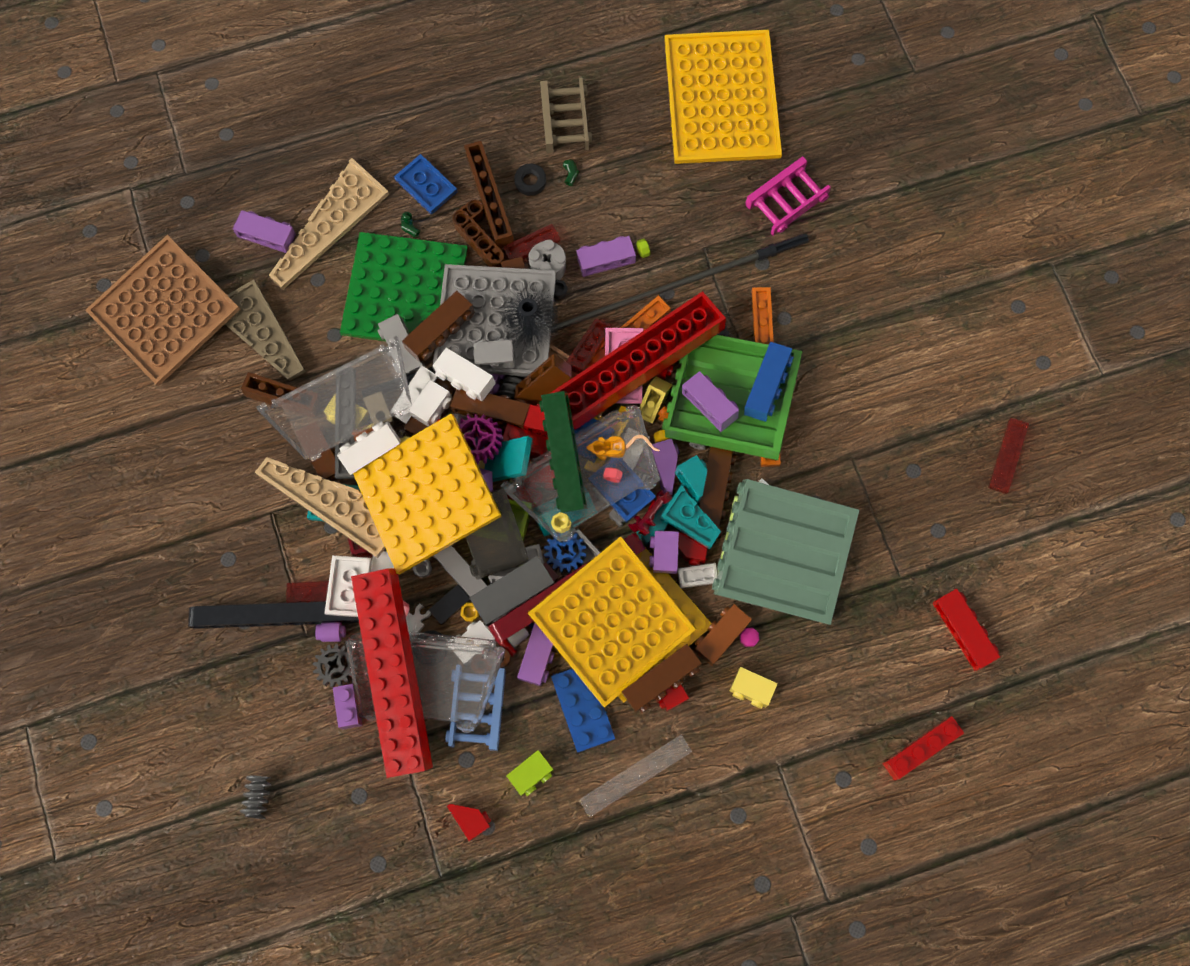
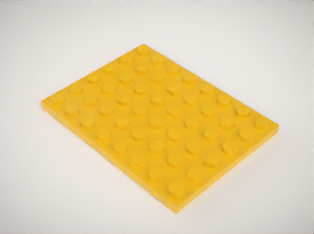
M769 30L665 35L674 164L781 158L782 150Z

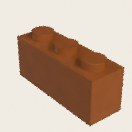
M735 604L731 608L727 606L720 614L722 616L718 623L714 621L707 630L710 632L706 637L702 635L695 642L697 647L694 651L711 666L717 662L752 621Z

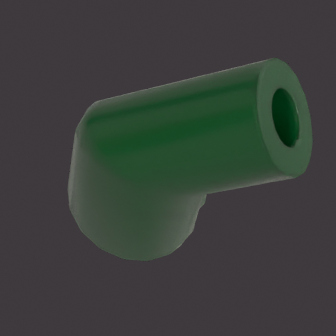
M569 159L563 162V167L569 173L564 182L568 186H573L579 171L576 163Z
M404 212L400 219L401 228L406 233L417 238L420 230L413 226L412 214Z

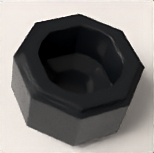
M556 280L554 298L561 299L566 296L568 287L564 281Z

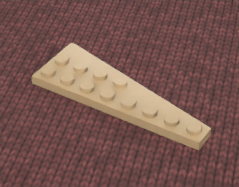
M353 158L349 160L345 170H342L339 174L338 180L329 188V193L324 200L320 201L308 218V223L299 231L298 237L294 243L290 244L287 253L282 259L280 258L269 274L270 278L282 290L389 195L388 190Z
M268 457L255 471L259 477L375 557L379 558L385 550L381 536L359 490L335 481L332 482L318 475L307 473L304 470L293 468Z

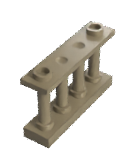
M579 78V87L560 89L548 88L547 81H540L546 153H554L553 146H557L560 143L584 141L585 150H589V143H592V133L588 132L584 98L587 95V85H583V78ZM580 94L581 103L557 105L549 103V99L552 96ZM582 111V118L554 121L550 116L554 112ZM583 126L584 134L552 135V130H555V128Z

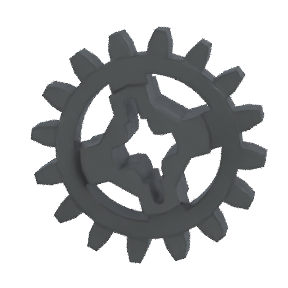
M335 644L334 648L327 645V651L321 648L322 655H315L318 662L313 663L317 667L313 673L319 674L317 680L322 681L324 679L323 685L327 686L330 683L331 688L335 687L336 683L338 686H343V681L349 683L348 677H354L355 675L352 673V670L357 669V666L353 665L357 661L356 658H351L353 652L351 650L346 652V646L340 649L338 644ZM335 653L333 657L327 658L330 654ZM345 657H346L347 662H348V667H347V668H346L345 665H344ZM337 663L339 667L336 669L331 667V665ZM323 664L325 665V668H326L325 674L323 673V669H322V665H323ZM343 674L340 678L334 679L337 675Z

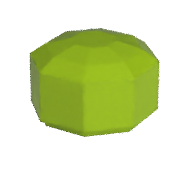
M644 238L636 242L638 254L642 258L650 256V248Z

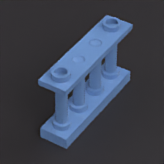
M457 665L456 670L452 672V682H455L450 730L446 731L445 741L449 742L448 746L452 748L455 746V741L486 743L490 751H498L506 670L505 668H497L496 673L492 675L462 672L463 667ZM461 680L492 683V685H495L494 693L490 695L460 692ZM459 700L490 703V705H493L492 713H489V715L458 713ZM457 721L488 723V725H491V731L487 735L456 733Z

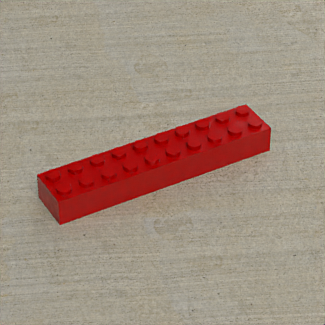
M702 291L551 393L568 392L575 431L725 329L726 317Z
M395 568L351 576L386 778L429 770L433 768L399 576Z

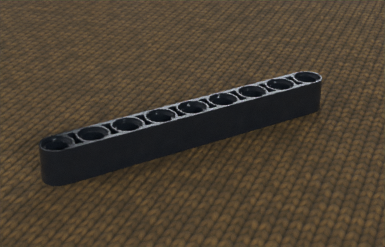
M326 601L189 607L188 628L321 624L322 622L359 623L358 617L326 615Z

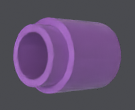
M322 622L317 624L315 630L316 640H321V642H341L342 638L346 636V627L342 626V622Z

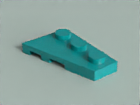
M682 485L660 517L709 549H711L721 533L707 514L700 509L696 501L689 496Z

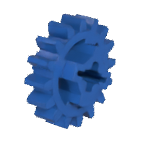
M568 530L567 535L560 533V536H557L554 533L553 540L547 539L549 546H544V550L548 552L544 556L545 558H550L547 561L548 565L554 564L553 570L560 568V573H563L564 569H567V572L570 573L572 567L576 570L578 569L577 564L583 565L581 558H586V553L582 551L586 550V546H581L583 539L577 540V533L571 536V532ZM575 544L579 551L578 555L573 551ZM552 549L558 554L556 559L552 555ZM569 549V554L565 553L562 555V550ZM566 561H571L569 564H563Z

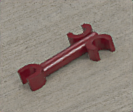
M660 490L657 493V500L642 519L639 516L634 517L636 522L628 524L633 532L643 531L644 534L650 533L647 528L656 525L652 520L653 516L663 504L668 503L672 499L669 491L664 493Z

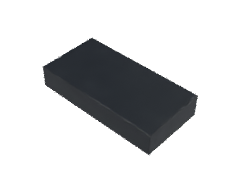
M458 584L434 604L429 611L443 625L464 604L471 600Z

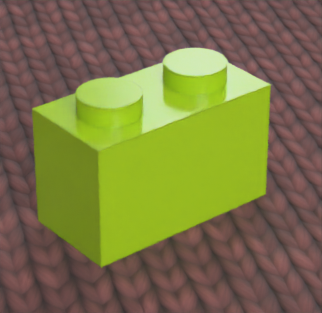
M538 750L506 775V777L521 796L526 794L528 797L537 789L535 785L540 781L544 784L553 776L551 773L554 770Z

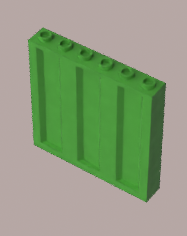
M715 335L680 359L681 369H677L675 380L678 381L676 385H673L671 391L673 400L668 402L667 406L668 419L664 418L662 430H665V437L779 460L802 351L792 349L793 363L785 371L788 373L785 383L780 384L779 388L782 390L779 399L774 400V413L772 416H768L767 421L764 422L744 415V410L769 345ZM699 371L704 376L707 375L712 380L713 385L716 388L722 389L726 398L729 401H734L739 408L738 419L722 432L682 394V385Z

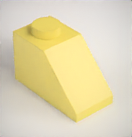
M655 377L646 390L636 416L653 424L658 415L657 413L661 410L667 399L672 384Z

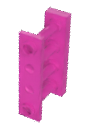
M803 156L747 196L745 205L748 209L751 210L753 207H759L774 224L771 230L772 236L778 232L782 233L787 228V225L819 202L823 203L829 197L828 194L831 187L827 185L822 190L805 172L807 160ZM796 176L800 177L815 195L807 200L791 182L792 179ZM782 186L787 187L801 205L793 210L778 193V189ZM768 196L773 197L788 215L779 220L764 203V199Z

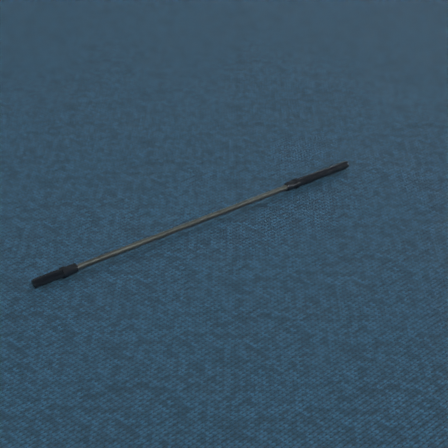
M801 234L776 244H769L756 250L751 255L558 323L559 325L555 324L560 327L555 329L552 327L551 331H558L756 259L760 261L768 257H774L778 253L808 243V235ZM433 366L427 368L434 374L436 373V371L433 370ZM417 372L364 390L362 392L363 398L365 399L380 392L385 395L407 387Z

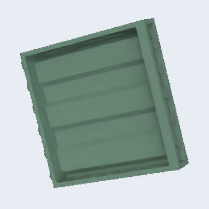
M742 480L737 487L738 500L734 502L732 507L733 519L729 521L727 526V532H729L728 539L724 540L722 551H724L723 558L719 560L717 565L719 574L713 581V594L831 625L859 510L753 480Z

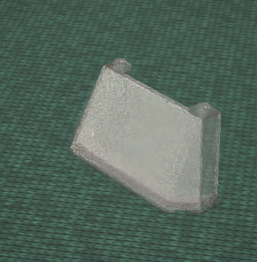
M395 336L389 339L390 345L387 347L382 344L379 348L277 399L271 400L272 405L267 406L264 402L256 406L257 410L305 460L311 459L312 462L321 458V453L372 428L377 423L383 422L397 414L401 417L409 413L412 402L398 337Z
M631 405L626 407L624 412L613 411L575 434L588 509L565 513L572 522L568 531L564 533L556 532L551 525L553 516L561 512L556 505L558 493L553 487L554 470H551L549 459H552L551 451H547L530 461L525 476L511 478L509 482H503L500 485L501 488L559 542L570 540L576 531L575 527L638 488L650 490L660 481L652 449L642 438L636 439L630 448L626 450L623 457H607L606 461L599 459L595 454L586 449V446L598 440L599 437L609 439L611 436H618L625 441V444L637 435H643L648 438L640 408ZM613 467L622 471L621 482L614 483L604 479L605 468Z
M409 632L424 718L456 722V727L465 733L474 731L483 717L505 654V649L503 647H496V642L490 639ZM356 633L348 638L345 643L359 718L376 721L361 633Z

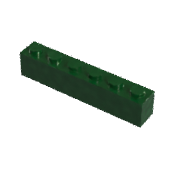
M560 391L541 395L542 400L539 401L541 412H544L545 416L543 428L548 433L546 446L547 450L551 451L552 459H549L551 470H554L555 475L553 487L558 493V498H556L557 508L561 510V513L588 509L568 392Z

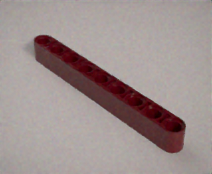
M636 532L623 539L635 555L646 549ZM587 563L487 626L498 644L534 622L528 615V612Z

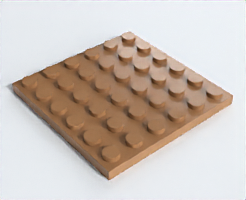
M166 235L85 311L141 370L159 386L241 309Z

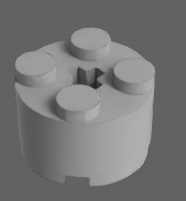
M545 240L536 244L529 252L530 269L556 271V280H560L566 270V256L563 248L552 240Z

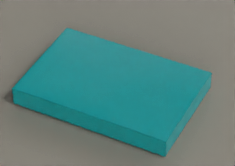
M525 436L501 442L502 448L499 449V454L494 455L493 461L487 458L484 468L492 471L493 482L527 474L533 438Z

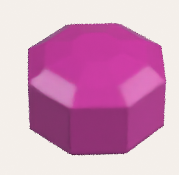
M745 628L740 634V643L745 647H754L759 641V633L754 628Z

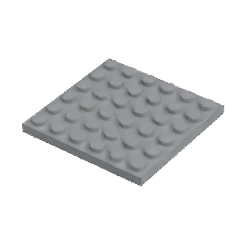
M445 264L440 305L454 292L458 291L473 305L475 313L471 320L465 321L460 326L457 333L451 334L446 339L443 346L435 349L433 364L445 348H448L475 365L474 342H479L480 340L497 341L501 338L510 340V328L508 330L506 326H503L502 322L505 324L506 322L501 318H505L506 314L509 315V312L505 313L507 312L505 310L508 308L503 309L499 307H503L506 304L509 306L510 303L506 302L508 300L509 302L511 301L510 296L512 299L516 298L515 293H521L524 299L525 296L527 298L526 286L527 291L532 293L533 297H535L534 293H537L539 290L541 291L539 292L540 294L545 293L544 296L547 294L549 298L551 296V300L554 303L556 271ZM550 332L547 334V336H548L547 338H548L549 340H550V335H551ZM514 335L511 337V340L514 343L515 368L486 370V372L499 375L528 376L549 358L550 344L544 341H539L540 344H538V339L535 336L534 340L533 336L532 347V342L531 346H529L526 338L523 341L519 339L516 343L514 340L517 336L515 337Z

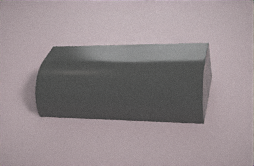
M536 556L469 598L487 626L553 585L554 581L539 557Z

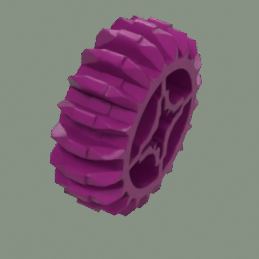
M475 414L474 418L467 415V420L460 419V424L458 425L468 446L474 449L471 452L477 465H479V461H483L486 464L487 458L493 461L494 455L499 454V449L502 448L501 442L503 441L502 429L498 428V423H493L491 417L486 420L484 414L481 418H478V414ZM476 434H478V438H479V440H478V445H476V440H475Z

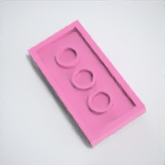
M606 328L605 356L641 333L643 328ZM642 385L614 404H641Z

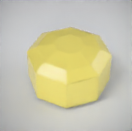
M561 512L554 515L551 520L553 529L559 533L568 531L572 524L569 516Z

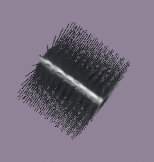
M526 286L527 298L525 296L524 299L523 294L518 293L516 294L517 301L513 298L512 300L515 302L512 301L511 303L508 300L506 303H510L509 306L506 304L499 308H508L505 310L507 311L505 313L509 312V315L506 314L505 318H501L505 322L508 320V325L504 322L502 324L508 330L510 328V334H513L512 336L510 335V338L514 335L517 338L518 336L521 337V341L526 338L528 345L531 346L532 342L533 347L534 335L540 341L543 339L542 334L545 336L552 327L555 329L560 326H552L554 321L550 320H553L554 316L558 317L557 313L553 311L557 312L558 310L552 306V300L543 303V300L549 298V296L544 298L545 293H541V296L536 298L538 294L536 293L535 295L534 293L535 297H533V294L527 291Z

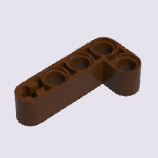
M471 200L453 214L454 227L489 267H501V262L505 261L504 253L478 225L484 218L483 204L479 200ZM460 220H465L464 223H458ZM471 233H477L475 236H470ZM483 245L489 246L486 249L481 248Z

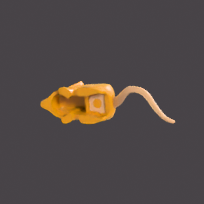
M643 435L633 437L627 444L618 436H611L609 439L599 437L598 440L586 446L587 450L606 461L607 457H623L626 450L639 438L644 439L653 450L660 451Z

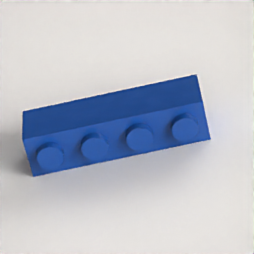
M773 342L769 343L746 402L744 415L764 422L767 421L768 416L773 415L775 410L774 400L779 399L782 390L779 388L780 384L785 383L788 375L785 371L793 363L794 356H791L792 348Z

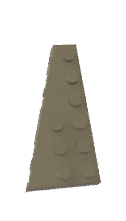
M252 280L227 294L241 310L225 325L289 381L305 373L306 371L257 282Z

